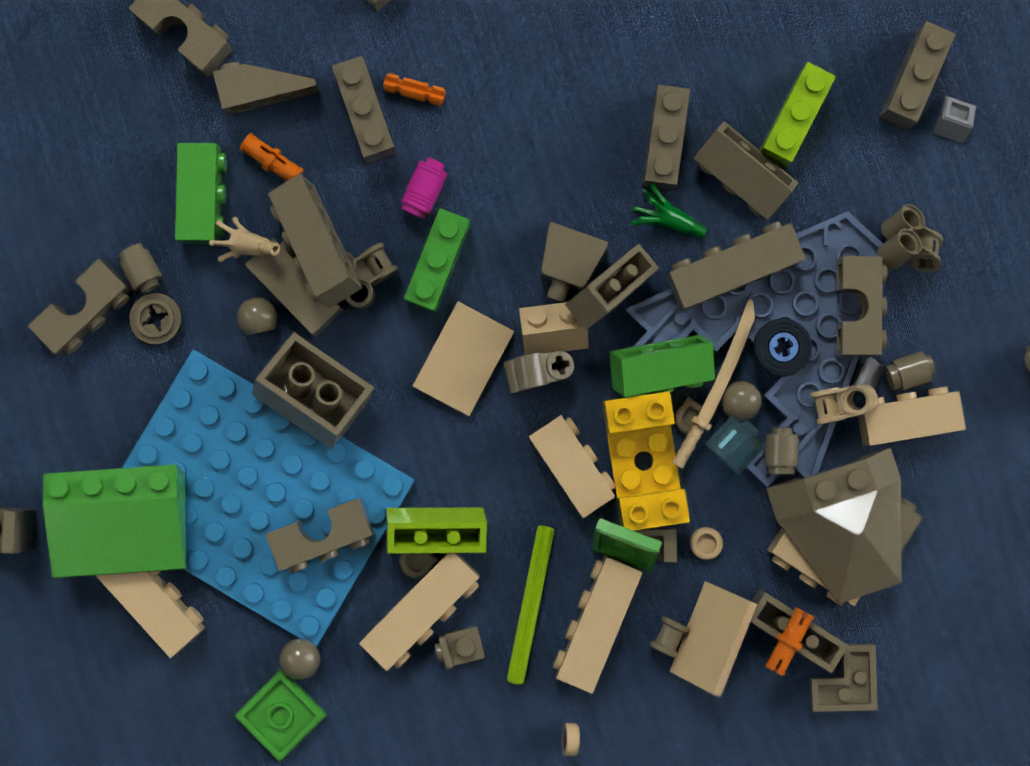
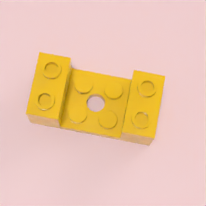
M670 391L603 401L602 408L613 481L616 485L615 494L620 526L634 531L690 522L685 489L680 487L678 468L672 463L676 455L671 424H675ZM639 452H648L652 457V465L647 470H639L635 466L634 459Z

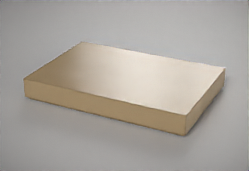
M458 301L418 374L413 387L470 416L515 331Z
M705 581L687 626L689 631L684 633L677 651V657L674 658L669 672L713 695L721 697L757 604Z

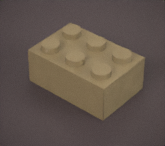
M293 332L255 379L252 395L332 450L367 405L374 387Z

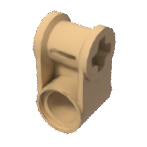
M867 384L844 388L836 387L810 393L811 398L815 399L818 414L816 425L865 414L872 411L878 402L876 391ZM856 391L862 392L866 397V404L863 408L857 407L853 402V395Z

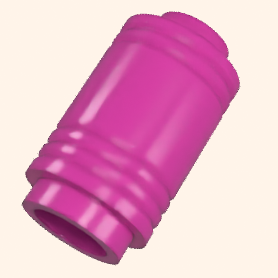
M429 157L426 162L419 160L417 168H415L404 192L405 194L401 199L403 203L402 210L421 219H424L426 214L430 215L432 207L448 176V173L443 171L444 164Z

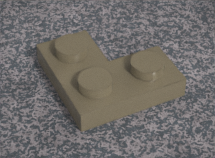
M847 644L849 647L841 658L842 676L809 677L810 710L812 712L878 710L875 644Z

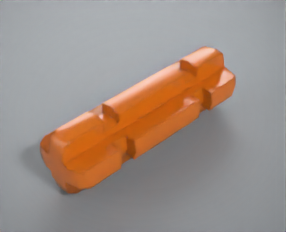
M391 73L386 74L383 82V89L393 94L400 92L401 96L423 102L429 100L430 104L441 106L445 99L446 91L439 86L433 85V87H429L428 83L406 77L400 79L398 75Z

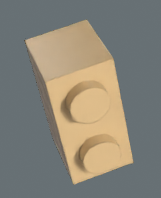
M567 302L519 308L524 355L539 352L545 354L555 351L588 349V329L585 330L565 306Z

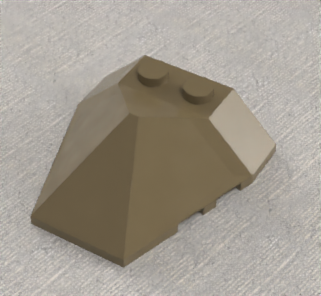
M891 448L859 457L857 461L802 479L796 478L765 488L776 521L785 530L796 548L803 554L814 572L839 604L901 583V477Z

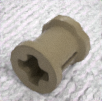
M663 616L661 619L663 625L656 640H652L650 646L676 658L678 644L683 634L688 633L689 627Z

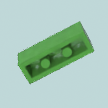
M177 143L175 240L181 244H209L210 240L220 241V236H225L226 231L217 226L216 221L221 220L226 225L225 217H221V204L226 203V186L221 184L222 172L227 170V155L222 153V149L216 143Z
M439 208L405 294L404 300L407 303L435 314L437 313L471 226L470 219Z
M699 335L609 351L612 389L624 398L641 396L649 392H672L675 387L681 386L696 388L703 386V382L715 380L713 342Z

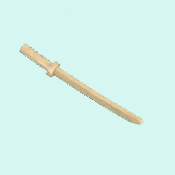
M751 299L745 305L737 330L714 384L698 416H693L691 422L694 424L687 434L686 440L682 443V447L678 450L677 456L672 461L673 464L682 469L691 456V452L696 447L695 445L700 440V436L705 430L709 431L712 425L709 422L744 348L755 319L754 305Z

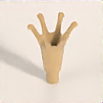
M233 217L232 219L238 229L228 227L221 220L216 221L217 226L231 234L229 240L209 241L210 246H226L231 249L230 252L218 257L219 262H223L232 256L238 259L242 254L277 256L280 252V245L278 243L270 242L265 237L249 232L240 224L238 217Z

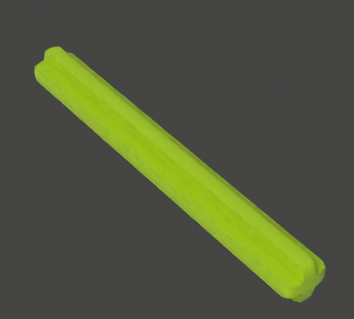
M539 525L536 531L507 675V681L516 685H523L554 536V528Z

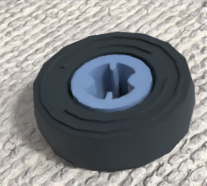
M780 318L769 321L759 329L754 337L753 353L755 360L762 370L771 375L785 377L796 374L806 366L811 357L812 343L810 335L801 324L794 320ZM780 338L783 339V343L788 341L790 347L786 350L788 355L782 357V352L777 354L774 349L778 346L777 340Z

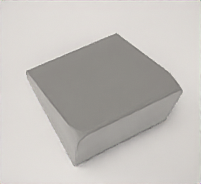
M946 96L934 128V133L963 143L973 128L976 106Z
M872 357L860 359L850 386L867 384L875 390L883 371V366Z

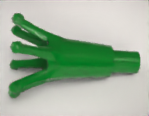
M652 183L650 185L656 197L649 192L648 188L643 189V193L649 198V203L656 209L648 210L634 206V212L644 213L648 216L639 217V220L631 221V226L657 225L683 234L690 233L698 238L704 237L707 227L695 222L693 217L671 205L659 192L656 184Z

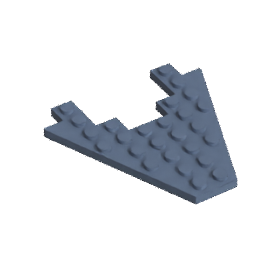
M849 211L796 233L806 260L683 311L679 308L672 288L632 305L625 311L646 331L633 347L685 338L693 331L696 335L713 342V351L717 352L736 332L745 305L750 299L753 301L755 319L747 339L752 344L759 329L769 321L784 318L801 324L809 333L812 343L809 361L796 374L785 377L780 376L765 392L763 397L785 417L778 427L792 428V434H798V466H795V471L803 478L819 472L836 424L835 421L816 425L818 414L815 399L811 398L810 393L836 387H849L859 359L858 356H836V324L856 321L862 310L861 302L857 296L849 292H836V259L842 256H878V248L883 244ZM780 338L777 340L778 346L774 349L777 354L782 352V357L788 355L786 350L790 347L788 341L783 343V339ZM765 441L743 463V466L765 487H769L780 475L768 473V465H765Z

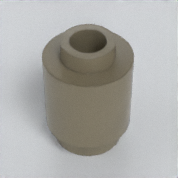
M141 243L132 245L118 254L121 260L119 265L133 291L141 290L142 294H146L160 286L158 281L163 276L148 249H144Z
M922 351L892 360L890 365L884 367V373L893 391L897 389L904 391L931 382L933 379L932 374L936 373V368L930 355L925 356Z
M772 427V434H765V465H768L769 474H795V466H798V434H792V428Z

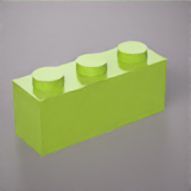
M807 62L800 70L760 148L762 153L780 167L786 169L793 162L836 76L810 62Z
M483 507L386 508L387 553H486L487 520Z

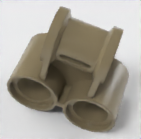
M906 204L882 223L881 231L887 241L879 246L878 256H882L883 265L892 270L898 269L906 263L916 271L931 273L940 268L941 258L938 254L939 249L943 246V237L939 232L924 226L925 218L916 206Z
M383 242L368 248L357 258L346 252L361 286H365L368 289V296L362 302L353 301L352 295L345 298L356 309L364 310L369 308L375 300V291L372 286L387 280L399 271L398 266L391 263L383 250L385 248ZM375 258H377L383 267L382 269H380V267L376 263Z
M564 351L541 354V352L533 353L503 362L510 394L564 380L570 377L574 370L573 358ZM552 364H558L559 370H553Z

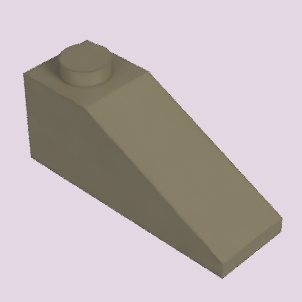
M231 62L220 67L221 70L213 71L221 106L228 116L320 93L319 86L313 78L248 64L240 65L238 62Z

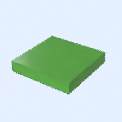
M599 518L595 528L592 549L642 570L652 572L662 542Z
M280 669L235 717L280 762L327 713L292 678Z

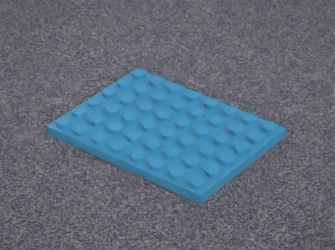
M193 349L122 468L177 465L185 472L186 569L184 570L298 638L309 640L317 647L386 531V508H399L416 479L343 436L331 450L252 395L253 383ZM362 498L375 534L368 537L369 544L351 550L350 545L343 546L337 549L339 552L338 556L322 562L319 556L307 560L309 567L290 574L288 568L279 571L265 534L301 521L305 533L310 538L323 540L327 538L332 528L327 510L354 499Z

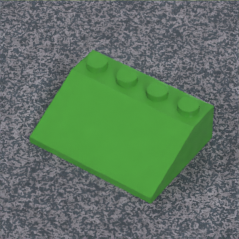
M177 465L43 474V510L52 578L186 569L185 472Z

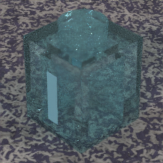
M733 416L705 443L712 453L737 475L764 448L757 438L760 432L747 420L740 423Z

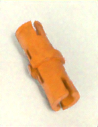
M252 133L246 136L239 150L262 164V169L267 172L271 170L285 181H289L304 172L303 168L283 156L280 149L277 147L273 149Z
M795 607L783 634L779 632L777 636L779 641L768 662L765 664L767 668L772 671L775 670L776 673L782 676L785 675L796 650L800 651L803 646L801 641L812 620H814V616L806 612L804 614L803 610Z

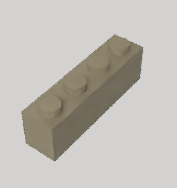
M300 173L269 192L268 195L273 204L270 207L271 213L278 223H282L285 230L282 232V237L289 248L293 249L296 254L293 261L300 273L305 275L308 280L305 287L310 297L314 301H321L330 308L362 289L315 186Z
M780 221L762 228L763 234L751 238L749 233L732 240L733 247L722 251L720 246H716L702 252L703 259L691 263L690 258L671 265L673 271L669 272L666 276L680 310L683 311L806 260L792 224L789 223L782 226Z

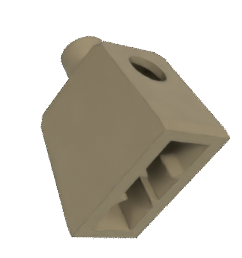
M550 222L540 275L543 278L552 280L546 298L564 303L570 287L582 291L609 242Z

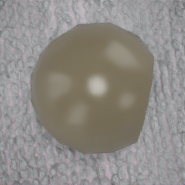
M252 297L245 300L239 306L236 314L237 324L245 335L273 330L278 322V313L274 305L269 300L261 297Z
M736 381L726 387L721 398V406L729 418L735 421H747L753 419L759 413L762 406V397L759 390L752 383Z
M300 638L285 644L279 657L283 672L296 680L308 679L314 675L320 666L321 660L319 650L315 644Z

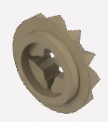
M161 293L144 295L134 303L129 318L131 329L143 342L153 345L167 343L178 334L182 323L181 309L167 295ZM151 307L158 314H168L161 320L162 326L160 327L162 331L155 324L144 325V323L149 322L148 320L152 318L151 312L153 311Z

